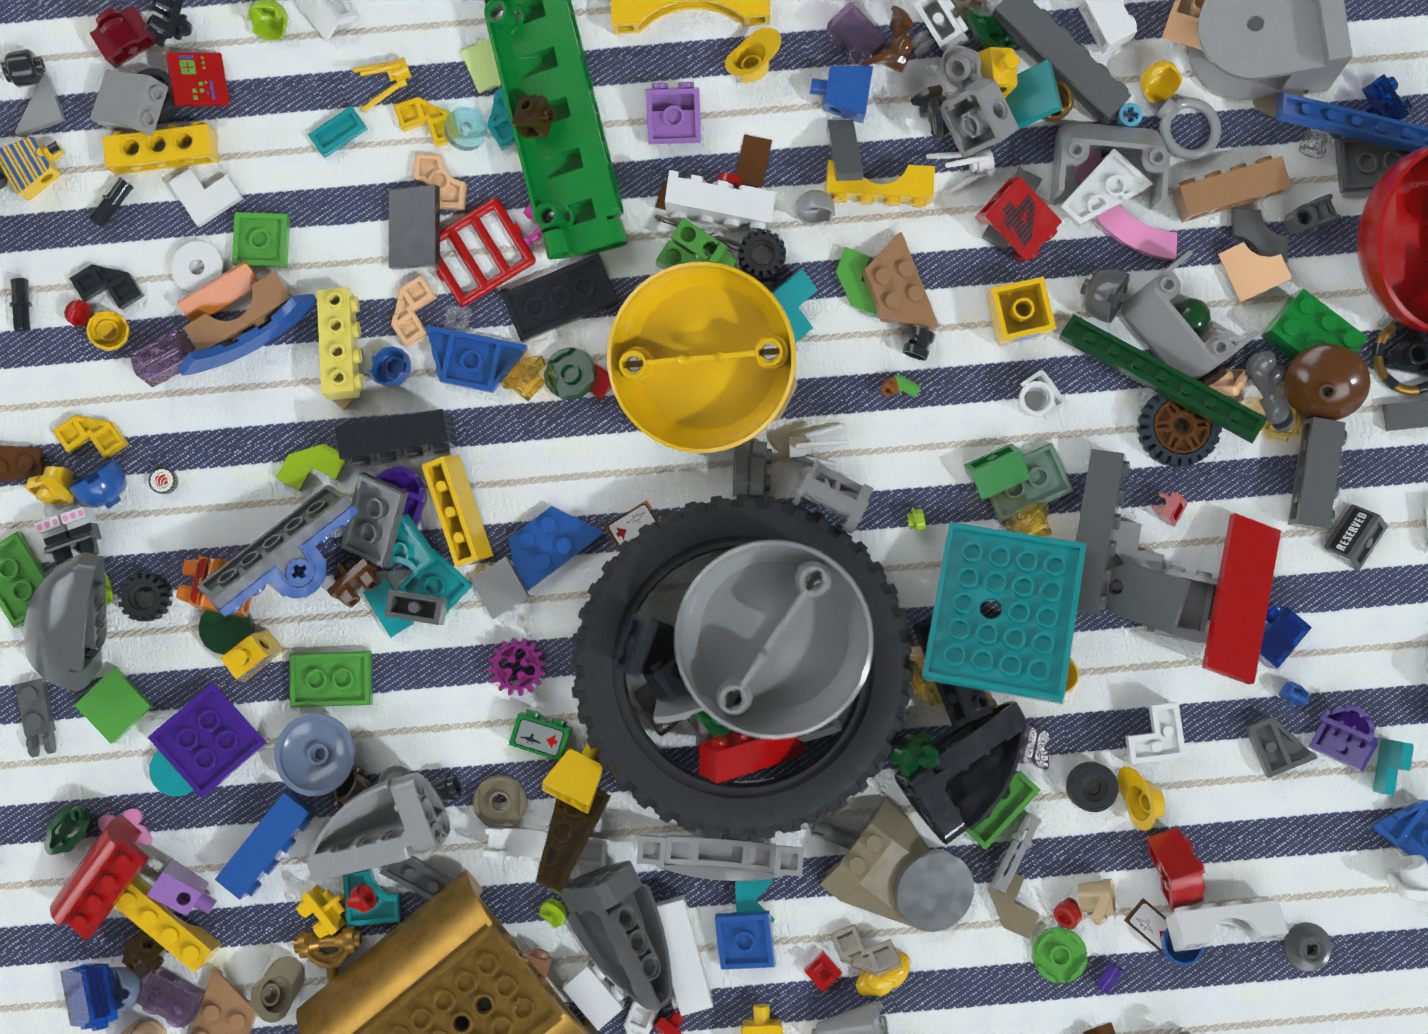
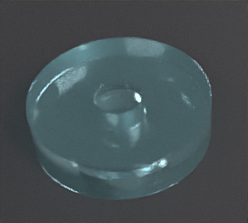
M470 107L454 109L449 113L444 124V133L448 142L455 148L463 151H472L479 148L483 144L488 132L485 118L477 110ZM462 126L468 127L470 131H464L462 129Z

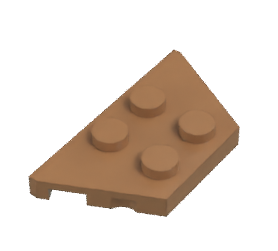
M900 232L861 272L881 322H898L904 326L911 327L917 325L927 327V330H934L939 327V324L903 233Z
M215 968L212 971L191 1034H251L257 1012L253 1010L251 1000L246 999L243 992L236 985H231L222 975L224 972L221 969Z

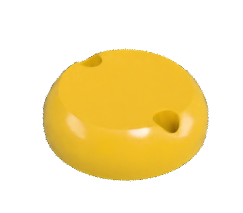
M713 262L678 264L652 275L641 283L627 297L619 309L611 328L607 348V368L610 383L620 407L630 421L653 440L667 447L692 453H711L727 450L751 440L765 430L784 407L795 380L797 367V348L794 332L783 306L775 295L750 274L738 268ZM767 344H773L776 347L771 349H764V347ZM777 354L776 357L772 360H769L764 356ZM633 356L640 359L638 361H630ZM630 367H640V369L634 372Z

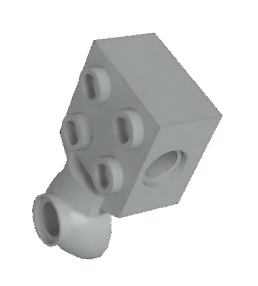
M956 45L949 47L944 52L941 59V68L948 82L958 90L943 101L940 109L942 118L962 157L965 158L1003 141L1016 132L1019 127L996 80L983 78L980 72L981 58L979 54L968 47Z

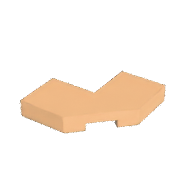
M422 274L399 288L396 309L391 322V326L406 348L428 335L426 328L415 312L437 298Z

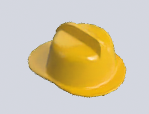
M771 27L754 31L727 56L725 60L726 70L730 74L738 76L744 84L762 79L769 70V60L780 48L781 35L776 29Z
M1124 766L1119 769L1117 775L1121 794L1126 803L1131 821L1138 829L1147 831L1152 828L1156 819L1165 815L1164 795L1159 787L1150 781L1144 780L1136 769Z

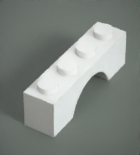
M1267 897L1253 899L1251 903L1242 904V900L1230 901L1221 907H1217L1216 903L1201 905L1200 909L1191 910L1190 906L1178 907L1174 909L1172 915L1166 918L1174 952L1200 949L1209 944L1216 924L1221 923L1239 928L1247 935L1251 942L1276 940L1289 933L1279 900L1268 901Z

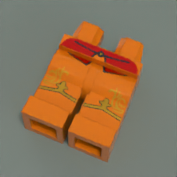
M199 556L198 560H185L182 574L194 577L192 586L180 584L176 598L197 609L219 612L206 599L197 586L229 561ZM252 596L243 603L239 611L230 615L247 618Z

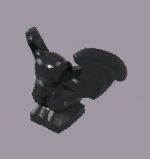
M941 85L927 87L910 100L912 105L920 107V117L928 118L931 128L930 133L935 137V141H940L946 134H949L940 109L943 101L947 99L946 96L942 95L943 89Z

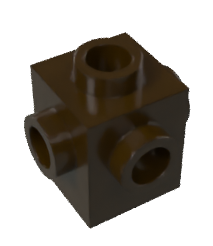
M542 95L521 96L515 110L512 125L524 138L547 139L555 119L556 110L548 102L547 98Z
M144 931L140 936L135 934L127 941L121 962L128 970L134 972L142 980L147 974L155 972L164 963L165 959L163 957L166 949Z

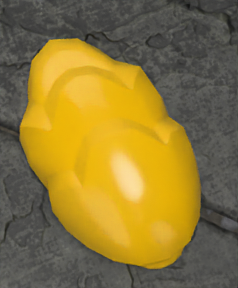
M896 951L902 967L878 977L861 971L856 983L857 992L863 996H884L893 988L899 987L905 981L910 971L909 956L906 953Z

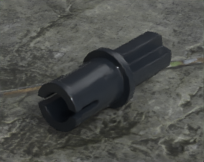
M119 177L106 196L102 195L104 199L90 216L91 221L100 227L105 226L118 208H122L120 207L121 203L134 187Z
M10 279L12 302L9 303V306L13 310L14 330L17 332L30 331L29 307H32V303L29 302L28 279Z

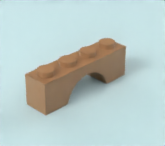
M273 271L252 284L253 295L248 310L239 318L231 321H220L205 313L184 326L183 328L196 350L210 348L219 344L222 347L229 346L239 341L237 339L238 336L257 326L260 330L269 324L271 316L294 296L282 276Z

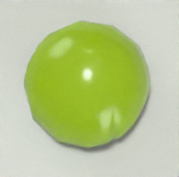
M256 0L251 3L247 15V20L252 22V31L255 35L270 41L283 39L288 28L289 18L286 10L274 0Z

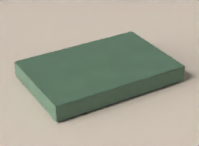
M1052 443L1023 455L1030 475L1029 480L988 497L999 524L1074 491Z

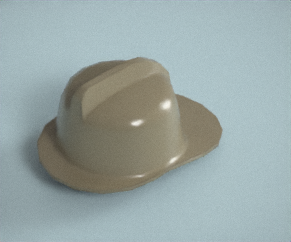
M291 956L279 958L269 967L264 977L256 981L252 987L250 995L253 1010L257 1012V1015L263 1021L273 1023L284 1018L301 989L304 981V969L302 963L297 958Z

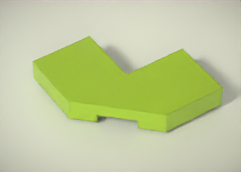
M321 444L289 454L276 479L302 491L313 469L338 480L347 462L339 459L338 450L327 444Z

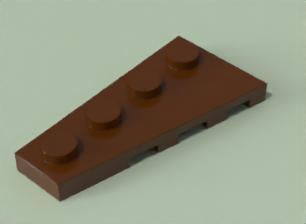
M0 445V483L43 475L46 467L43 449Z

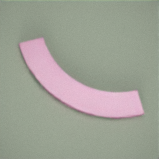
M1089 150V155L1085 162L1081 165L1073 166L1078 186L1101 163V150ZM1120 204L1094 218L1100 227L1122 245H1127L1149 257L1171 261L1176 259L1177 232H1168L1148 226L1129 214Z

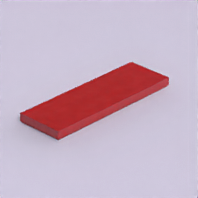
M1237 513L1231 514L1229 517L1202 668L1250 685L1255 684L1281 530Z

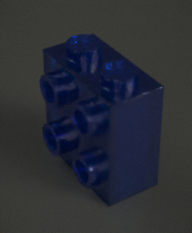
M85 963L60 971L70 1026L81 1027V1030L92 1028V1031H97L109 1027V1022L119 1019L117 1011L120 1009L118 997L114 994L112 985L115 977L108 963Z

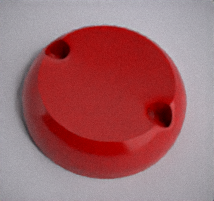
M1428 146L1407 154L1380 178L1365 203L1357 231L1358 263L1363 280L1372 297L1393 319L1413 330L1428 333Z

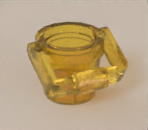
M543 356L523 358L501 382V385L505 389L513 390L529 402L546 383L538 374L546 365Z
M1045 500L1028 505L1015 512L1006 521L1005 529L1011 532L1050 537L1053 533L1046 518L1049 507Z

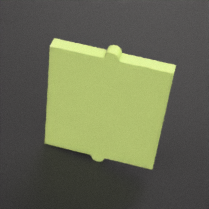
M490 39L486 41L479 40L478 44L461 51L479 94L494 87H501Z

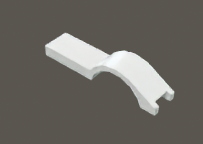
M486 827L485 834H489L487 849H483L482 856H524L541 859L548 832L527 828ZM590 837L577 865L604 867L608 839Z

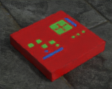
M167 52L166 61L174 107L229 106L230 102L221 53Z

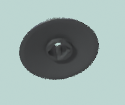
M1304 922L1293 926L1288 931L1289 933L1286 934L1283 941V951L1290 965L1300 971L1312 972L1322 968L1328 962L1332 952V943L1329 935L1322 927L1314 923ZM1308 944H1313L1312 953H1307Z

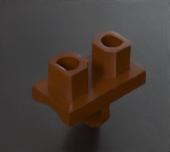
M364 558L358 563L353 560L348 565L340 561L336 564L340 572L333 577L336 582L327 589V592L331 597L340 600L343 604L352 608L360 602L361 598L356 590L361 585L366 590L371 591L380 584L376 572L379 570L373 563L370 564Z

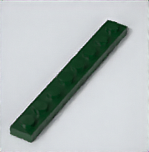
M1075 314L1072 315L1059 336L1061 341L1252 444L1268 419Z

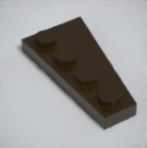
M597 789L588 814L556 798L536 877L537 884L561 895L610 801L611 795Z

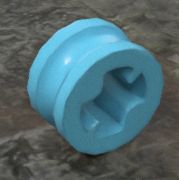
M1134 103L1123 105L1116 115L1118 126L1135 128L1142 120L1143 113L1141 108ZM1127 111H1130L1131 116L1135 117L1131 122H1128L1127 117H1123Z

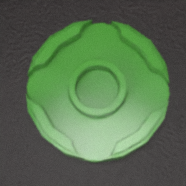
M1053 927L1042 932L1037 937L1032 948V959L1035 968L1045 979L1053 983H1068L1077 979L1083 973L1088 957L1087 949L1082 939L1075 932L1063 927Z

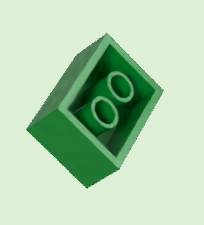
M1304 288L1290 296L1260 335L1291 360L1302 351L1321 344L1342 345L1357 353L1368 339L1366 335Z

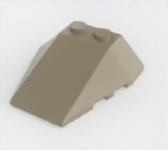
M884 798L869 817L870 823L838 864L834 863L819 885L841 902L913 927L901 916L897 908L894 886L902 867L910 859L913 860L919 855L929 852L930 849L908 816Z

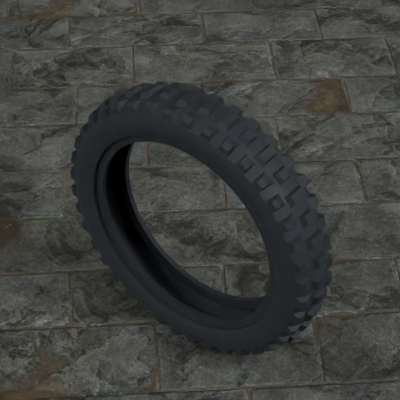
M737 494V498L731 500L729 498H722L721 495L712 496L709 503H704L703 501L685 504V510H677L673 513L669 510L660 515L661 521L653 522L650 525L645 524L639 528L640 535L632 538L629 542L625 540L618 547L620 551L618 556H613L610 561L607 560L601 569L604 572L602 577L598 578L596 583H591L587 591L591 597L589 601L585 602L584 607H581L578 618L582 620L581 626L578 627L577 633H573L572 644L577 646L576 652L573 653V660H570V671L576 672L574 687H571L572 696L579 699V705L577 706L579 713L577 716L580 724H586L588 736L586 741L590 749L596 748L598 750V758L601 761L600 765L605 772L610 770L613 772L614 779L618 782L617 786L623 793L627 790L632 792V798L637 801V804L644 809L649 806L653 808L654 813L659 815L660 820L669 823L673 819L684 830L694 833L696 829H700L704 834H709L710 838L721 839L723 834H728L730 838H737V840H748L749 835L764 837V839L775 838L777 831H781L783 834L800 831L801 824H811L814 822L818 824L826 820L825 813L828 811L834 813L838 809L844 808L848 805L847 798L855 796L858 792L862 793L869 786L866 780L869 777L874 778L885 766L883 758L890 754L895 744H898L899 740L895 736L897 732H901L903 725L906 724L908 714L904 710L909 705V700L913 699L914 688L909 686V681L913 680V672H915V661L910 660L909 655L912 653L911 646L914 645L913 636L906 633V628L908 627L906 619L908 617L905 608H899L897 604L899 600L896 596L899 592L894 583H887V576L879 561L873 563L870 559V554L867 552L868 547L861 541L857 543L852 541V536L841 530L842 526L840 524L834 527L830 524V521L825 519L824 514L818 511L810 514L807 509L801 507V504L796 506L790 501L788 505H785L780 501H775V497L764 495L763 500L749 497L748 494ZM763 540H786L812 547L829 556L852 577L867 604L872 622L873 652L865 681L854 699L849 715L842 726V731H839L831 743L813 760L795 771L771 780L751 783L723 781L716 784L672 760L653 742L642 727L629 697L626 673L614 668L634 613L638 614L642 604L660 581L672 571L696 557Z

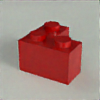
M1178 827L1147 837L1148 854L1160 874L1161 891L1172 912L1178 907L1192 906L1203 902V890L1206 889L1203 874L1206 871L1199 857L1195 858L1193 855V847L1187 836L1183 837Z

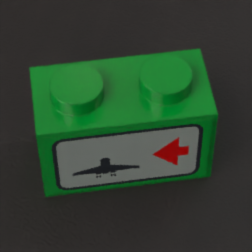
M526 709V713H518L508 745L559 761L565 754L572 728L567 726L568 722L552 717L551 721L541 718L542 713Z

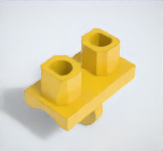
M317 884L301 896L302 901L298 904L296 910L304 918L314 913L319 919V922L312 926L318 938L328 934L332 936L346 924V919L341 914L345 910L339 903L345 897L342 893L334 897L329 889L324 892Z

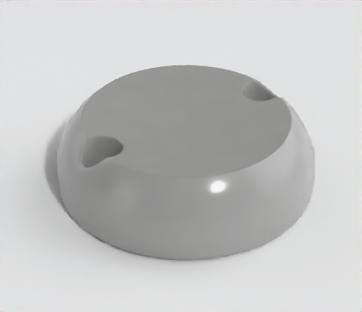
M763 540L740 545L723 553L698 574L687 590L678 611L674 644L676 660L684 683L695 701L706 713L719 723L739 733L758 738L782 739L800 736L821 728L848 707L863 685L870 667L873 652V631L869 610L860 589L852 577L837 562L824 553L801 543L786 540ZM810 572H813V574L806 583V575ZM819 575H821L822 581L820 585L812 587ZM730 691H733V693L727 700L726 694ZM741 693L742 701L739 704L733 705Z

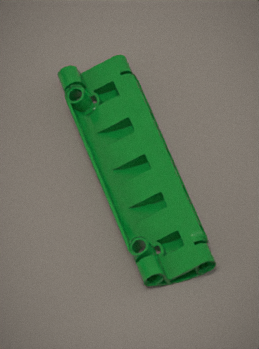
M484 0L485 21L533 216L536 223L540 226L547 258L555 260L580 257L626 245L628 240L623 220L620 218L624 214L623 204L572 1ZM503 11V15L499 19H496L497 14ZM515 12L520 15V20H516ZM542 95L547 98L548 102L556 110L555 119L547 139L524 138L512 125L515 110L521 96ZM553 212L554 217L552 221L546 223V216L548 213ZM564 212L570 214V221H566Z

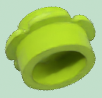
M912 507V513L907 514L909 529H915L916 533L920 530H926L923 509L914 510V507Z

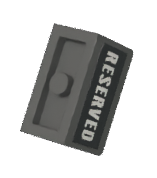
M1352 504L1325 543L1324 549L1342 557L1349 567L1359 571L1388 526L1381 515Z

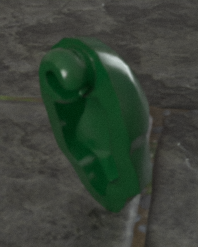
M971 9L965 15L970 33L984 50L991 47L1013 49L1015 45L1014 38L1006 35L1002 25L986 11Z
M74 804L58 812L56 817L47 826V836L44 842V849L47 854L55 855L62 852H70L80 840L86 837L92 823V814L89 808L83 804Z

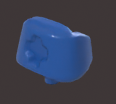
M1287 681L1279 692L1280 697L1289 700L1288 707L1293 708L1294 704L1305 706L1309 702V692L1295 682Z

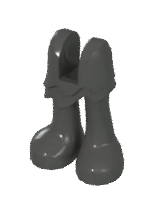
M1259 352L1247 361L1245 367L1247 374L1263 397L1259 400V403L1268 418L1267 420L1275 430L1287 432L1294 426V416L1286 394L1280 395L1276 389V386L1284 381L1285 368L1282 365H1276L1277 360L1273 352Z

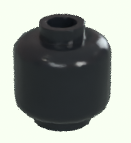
M29 49L7 53L4 61L1 62L6 80L9 83L12 82L17 87L38 84L41 81L42 73L46 72L42 57H36L34 52Z

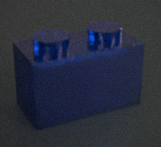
M1287 606L1271 608L1266 615L1259 661L1268 668L1278 669L1312 627Z

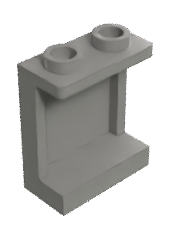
M105 70L90 120L109 130L117 131L118 127L135 129L152 136L168 91V86L149 75Z
M1169 565V569H1162V573L1191 582L1175 634H1169L1149 626L1147 632L1206 644L1208 633L1205 630L1214 586H1217L1218 579L1212 578V573L1196 570L1195 574L1185 572V567Z

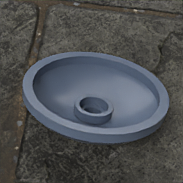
M319 713L306 714L291 721L278 737L274 753L275 766L282 781L293 791L307 796L325 795L338 789L350 776L356 758L355 743L347 727L338 719ZM320 749H323L325 752V756L322 759L318 756Z

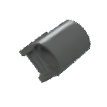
M1324 195L1309 203L1300 205L1288 213L1283 222L1285 229L1290 234L1297 235L1340 220L1341 215L1336 213L1331 200L1333 195ZM1297 215L1303 218L1304 224L1298 221Z

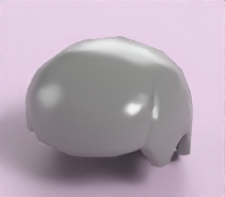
M821 190L805 192L798 198L794 208L795 217L808 224H819L824 221L830 222L832 215H836L833 200L829 194Z

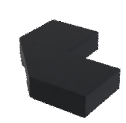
M91 264L69 278L85 302L108 290L117 306L123 310L145 296L132 274L121 270Z

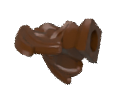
M893 5L891 6L893 13L889 25L893 37L884 51L862 61L861 65L882 64L902 73L912 55L913 41L910 39V33L906 31L907 28L913 27V22L904 9Z

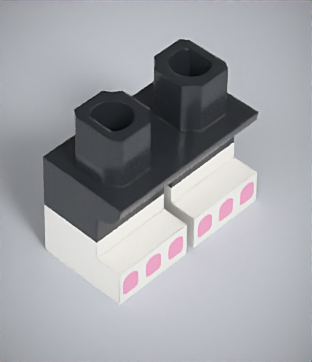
M80 507L60 514V516H54L34 523L37 533L42 535L46 545L44 548L45 554H52L57 566L72 558L71 550L77 547L80 553L99 554L97 540L102 539L94 508Z

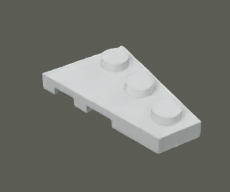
M1113 149L1060 206L1059 210L1079 227L1150 188L1153 183L1117 150Z

